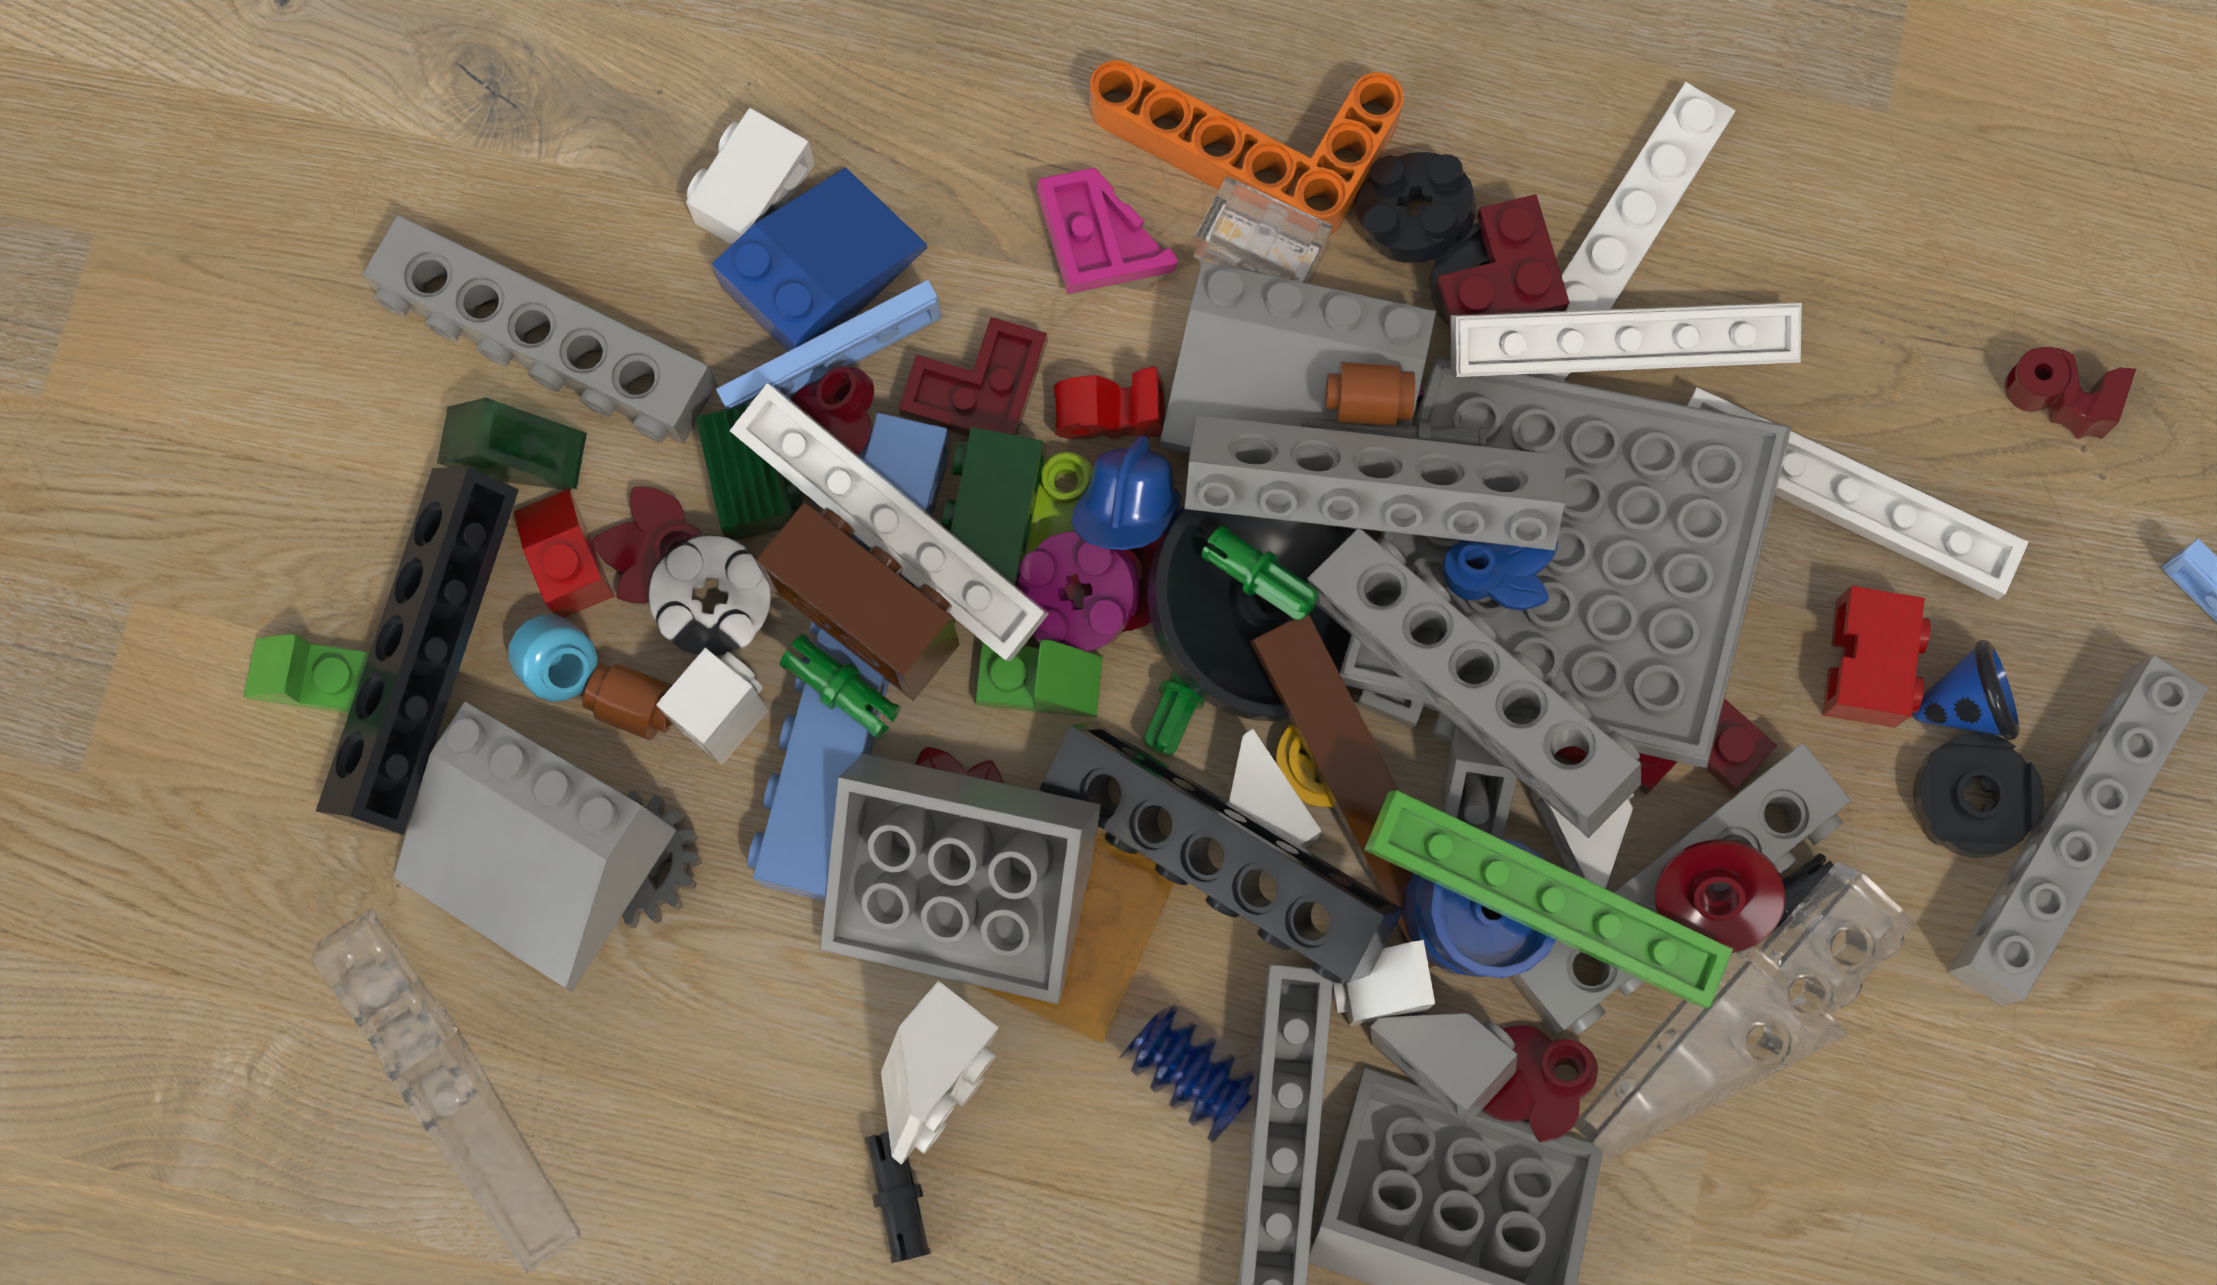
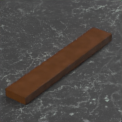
M1308 614L1303 620L1293 619L1250 642L1379 894L1404 909L1406 887L1413 873L1364 850L1388 792L1399 791L1311 617ZM1403 911L1396 927L1404 943L1413 942L1410 939ZM1428 961L1429 968L1435 966L1434 964Z

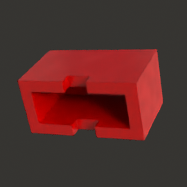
M1851 586L1836 600L1831 646L1840 647L1843 650L1839 668L1830 667L1828 669L1822 716L1895 728L1910 718L1912 712L1916 713L1919 710L1924 693V679L1921 676H1916L1918 655L1926 651L1931 631L1930 619L1923 617L1925 598Z

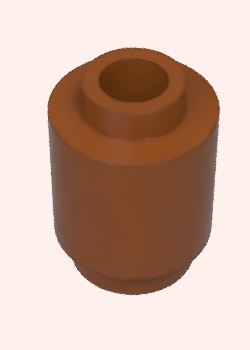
M1341 361L1339 373L1327 374L1325 409L1336 410L1337 423L1395 426L1397 420L1411 421L1415 399L1414 371H1400L1399 364Z
M601 663L595 668L585 688L582 705L583 708L593 711L596 720L647 740L653 739L658 731L666 733L672 726V723L656 706L672 687L671 683L620 663H616L612 667Z

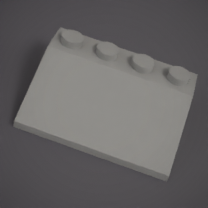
M1202 261L1188 314L1159 447L1190 453L1196 415L1301 426L1302 416L1336 420V410L1325 409L1326 380L1328 373H1339L1341 361L1399 364L1400 371H1414V416L1436 311ZM1413 416L1411 421L1397 420L1396 424L1412 425Z
M464 702L429 755L393 878L572 992L677 830L644 806L471 704Z
M862 754L838 777L820 950L1059 1004L1062 999L1093 863L1101 804Z
M1364 1068L1321 1204L1310 1244L1308 1263L1371 1285H1577L1604 1147L1568 1135L1540 1143L1535 1138L1529 1122H1503L1492 1118L1482 1111L1466 1127L1420 1086Z

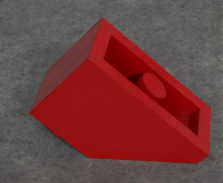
M569 488L514 511L523 552L543 601L554 614L566 618L615 597Z

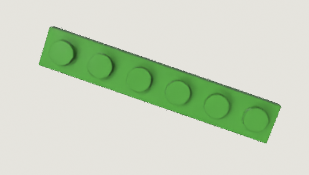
M1398 790L1388 792L1364 849L1371 854L1698 1007H1711L1733 949Z

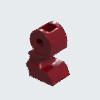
M2039 347L2029 350L2020 358L2019 362L2010 370L2005 378L2004 389L2010 402L2022 411L2036 412L2045 408L2049 409V421L2062 424L2077 439L2086 436L2103 439L2120 421L2136 369L2120 367L2106 372L2090 389V393L2082 391L2080 387L2074 354L2060 348Z

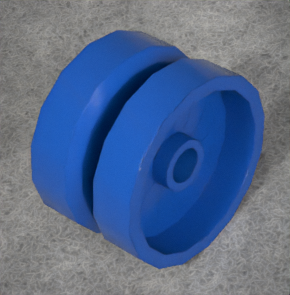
M1501 839L1544 860L1542 855L1519 841ZM1414 873L1407 884L1404 916L1410 939L1412 941L1424 940L1427 961L1447 973L1492 978H1506L1529 971L1545 958L1556 941Z

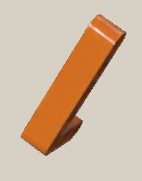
M1121 60L1107 61L1095 69L1090 79L1091 115L1095 123L1101 128L1291 229L1314 239L1326 238L1334 234L1343 223L1357 199L1363 183L1370 176L1371 165L1382 156L1396 132L1404 101L1403 89L1399 82L1391 75L1382 72H1372L1362 76L1354 84L1313 156L1309 158L1128 62ZM1111 90H1120L1126 92L1129 98L1119 103H1112L1105 100L1102 96ZM1367 102H1378L1384 105L1388 112L1382 115L1370 114L1363 109L1362 105ZM1169 116L1178 120L1180 124L1173 129L1164 130L1155 126L1153 122L1160 117ZM1211 143H1222L1229 147L1231 152L1224 156L1215 157L1209 155L1203 148ZM1340 149L1354 150L1360 155L1361 159L1353 163H1346L1335 157L1334 152ZM1270 169L1280 174L1282 179L1273 184H1266L1255 178L1254 174L1260 170ZM1313 196H1322L1330 200L1333 207L1326 211H1317L1309 207L1305 201Z

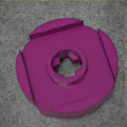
M1068 531L1045 539L1034 551L1029 552L1021 562L1018 588L1049 613L1033 633L1039 643L1041 639H1048L1085 652L1095 650L1115 641L1123 633L1121 631L1128 625L1130 617L1134 616L1140 599L1139 578L1131 558L1123 550L1105 549L1089 544L1079 537L1075 531ZM1074 574H1078L1080 583H1090L1092 587V595L1083 599L1084 608L1076 607L1074 601L1067 599L1065 594V588L1070 585V577Z

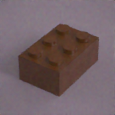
M804 502L756 559L767 583L774 593L914 701L960 645L954 625L956 620L949 613L952 605L940 593L925 583L918 590L910 585L900 575L903 567L880 547L874 545L869 552L851 537L855 532L854 529L837 513L826 507L819 514Z

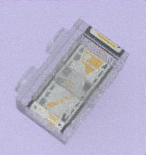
M1226 176L1195 235L1194 257L1200 259V264L1202 261L1310 284L1329 247L1333 225Z

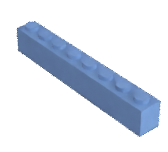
M877 413L873 431H870L869 439L858 456L933 517L951 448L947 428ZM852 534L851 537L868 552L871 550L870 547ZM900 573V575H901L910 585H912L913 587L915 586L911 581H909L905 576H903V575ZM811 622V634L818 635L815 644L841 665L852 664L860 671L859 678L886 697L889 682ZM803 656L801 661L808 664L810 660ZM796 677L795 691L802 693L796 716L788 714L782 727L779 749L787 752L781 774L772 773L768 780L763 807L771 811L765 833L756 832L753 837L747 866L748 868L755 869L753 879L762 887L825 901L838 777L862 754H871L875 737L840 708L835 707L831 710L821 703V694ZM874 708L871 709L870 713L880 719L881 713Z

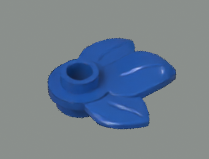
M1458 540L1459 543L1452 546L1445 556L1443 575L1449 589L1455 595L1466 600H1480L1489 596L1507 609L1526 610L1548 602L1547 590L1536 574L1552 561L1557 551L1558 540L1555 550ZM1469 565L1477 566L1480 569L1471 568Z

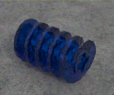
M1172 1004L1158 1012L1121 1054L1119 1059L1134 1051L1137 1053L1131 1068V1072L1136 1077L1154 1068L1156 1071L1150 1085V1089L1154 1093L1173 1085L1175 1088L1169 1102V1106L1172 1109L1176 1110L1189 1102H1193L1194 1106L1188 1119L1189 1124L1193 1127L1211 1118L1213 1123L1207 1139L1213 1144L1252 1099L1253 1096L1249 1094V1090L1255 1075L1251 1071H1247L1232 1079L1229 1075L1236 1059L1232 1054L1212 1062L1210 1058L1217 1041L1210 1037L1194 1046L1191 1041L1197 1024L1194 1021H1190L1175 1029L1172 1024L1178 1007Z

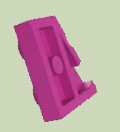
M1096 168L1039 178L1036 190L1067 294L1173 273L1178 264L1176 255L1169 247L1163 251L1142 228L1144 220L1129 204L1121 202L1116 197L1114 188Z

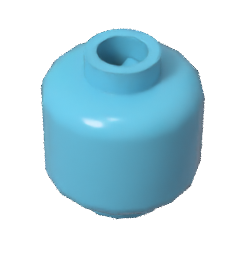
M556 614L538 615L523 623L515 631L510 641L508 661L513 674L536 697L550 702L567 701L580 695L585 690L593 671L597 667L598 659L593 642L571 620Z

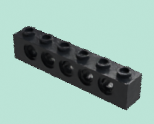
M470 467L432 468L316 812L366 829L404 835L429 755L433 749L519 489Z
M1097 722L1070 725L1039 790L1045 793L1101 804L1098 827L1106 831L1104 838L1107 842L1131 854L1142 853L1156 862L1154 869L1162 877L1179 885H1188L1190 883L1207 894L1205 901L1213 909L1234 918L1241 915L1259 927L1257 934L1263 940L1283 950H1291V948L1297 950L1312 960L1310 967L1313 971L1332 982L1342 984L1346 981L1350 983L1369 976L1404 911L1400 906ZM1112 777L1118 781L1122 792L1121 800L1117 806L1111 801L1108 793V785ZM1162 807L1167 810L1172 819V831L1169 837H1166L1158 826V814ZM1212 839H1215L1221 845L1224 852V861L1220 869L1211 863L1208 856V847ZM1264 870L1274 878L1276 883V895L1273 901L1264 897L1259 887V879ZM1315 903L1322 905L1329 915L1330 925L1326 934L1318 931L1312 922L1311 911Z

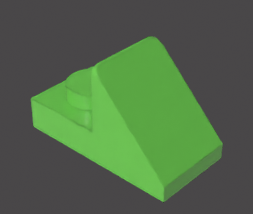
M297 634L256 638L243 697L251 700L349 713L370 652L310 644Z
M1041 639L1040 648L1023 646L1010 662L1005 661L982 642L976 705L1097 718L1103 656L1048 639Z

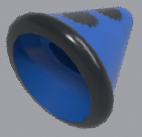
M1987 640L1978 641L1975 648L1923 694L1919 710L1916 713L1912 712L1914 719L1921 723L2003 736L2007 740L2016 739L2020 731L2017 710L2005 670L1994 646Z

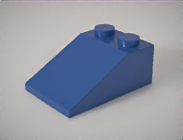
M845 167L752 225L712 263V267L721 288L788 352L854 318L927 249V244Z

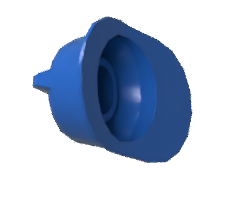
M1140 435L1130 448H1118L1099 455L1095 461L1089 485L1084 490L1073 510L1071 524L1076 534L1087 543L1105 549H1133L1146 546L1158 540L1167 530L1181 502V494L1174 487L1170 463L1165 457L1150 451L1147 437Z

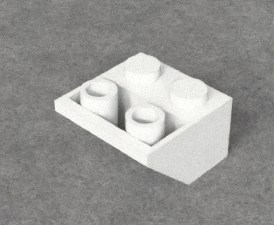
M940 981L936 982L899 1026L881 1070L891 1155L900 1164H903L915 1148L923 1154L930 1149L948 1123L945 1120L957 1104L963 1107L984 1081L985 1076L983 1074L996 1057V1054L989 1047L999 1027Z

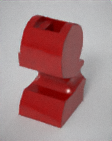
M1156 366L1132 373V385L1130 388H1121L1115 381L1098 375L1073 377L1053 385V397L1056 404L1054 430L1055 435L1065 439H1090L1105 435V437L1117 440L1125 435H1133L1137 438L1140 435L1147 437V439L1162 435L1166 417L1164 382Z

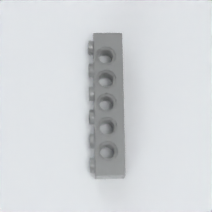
M397 215L362 273L363 277L376 292L373 299L387 310L403 317L410 310L426 318L425 325L438 335L454 342L461 335L477 343L476 350L489 360L505 367L512 360L530 369L527 373L528 376L540 385L555 392H559L561 387L565 386L581 394L580 402L591 410L606 417H611L613 412L616 411L632 419L631 426L636 431L660 443H663L667 436L684 445L696 423V417L703 411L717 385L708 365L400 215ZM439 276L447 277L445 285L439 291L424 293L425 286L430 280ZM488 301L499 302L496 311L489 317L482 319L474 318L476 310L483 303ZM535 327H550V332L543 341L536 344L525 343L528 333ZM586 352H603L601 360L594 367L589 369L576 368L579 358ZM640 376H652L655 378L653 386L647 392L640 395L628 393L629 385L634 379Z
M1196 415L1188 465L1185 509L1547 550L1556 549L1565 506L1564 455Z
M1358 528L1307 578L1309 585L1317 589L1319 593L1316 605L1358 639L1366 648L1415 688L1416 691L1586 837L1590 838L1641 785V763L1638 761L1640 755L1636 748L1621 734L1611 731L1607 735L1589 720L1591 713L1573 694L1563 691L1559 695L1542 681L1544 678L1542 671L1529 657L1519 651L1511 655L1495 642L1497 639L1495 632L1481 617L1472 612L1464 616L1449 603L1451 601L1450 595L1438 581L1427 574H1424L1421 578L1416 576L1404 565L1406 563L1404 556L1390 541L1383 537H1379L1375 541L1362 529ZM1384 591H1391L1400 595L1394 603L1387 606H1377L1370 602L1375 595ZM1428 629H1437L1445 633L1441 641L1432 645H1424L1415 641L1418 634ZM1475 667L1485 668L1492 673L1488 680L1480 684H1469L1460 679L1465 671ZM1522 706L1531 707L1539 713V716L1528 724H1516L1507 719V715L1513 709ZM1568 746L1581 748L1587 753V757L1575 765L1562 764L1554 758V755L1560 749Z
M2155 655L2127 670L2043 811L2040 820L2031 831L1950 967L1949 974L2000 1006L2026 999L2207 692L2208 687Z
M1802 743L1613 893L1657 913L1655 886L1665 864L1682 849L1698 842L1714 839L1733 840L1750 845L1766 855L1776 866L1779 873H1782L1796 861L1790 850L1806 837L1813 845H1816L1843 824V821L1836 813L1852 800L1804 743ZM1766 805L1779 806L1787 813L1790 820V827L1787 833L1775 832L1767 825L1764 818ZM1717 882L1707 887L1712 891L1719 892L1727 889L1729 884ZM1557 940L1550 953L1533 968L1508 977L1554 1035L1561 1033L1569 1026L1576 1035L1580 1034L1606 1013L1599 1002L1617 988L1626 997L1642 985L1644 981L1596 959L1602 969L1601 980L1597 986L1584 985L1574 975L1573 961L1576 955L1585 953Z
M1270 965L1267 971L1238 1285H1306L1333 987L1332 981L1325 979L1309 968Z

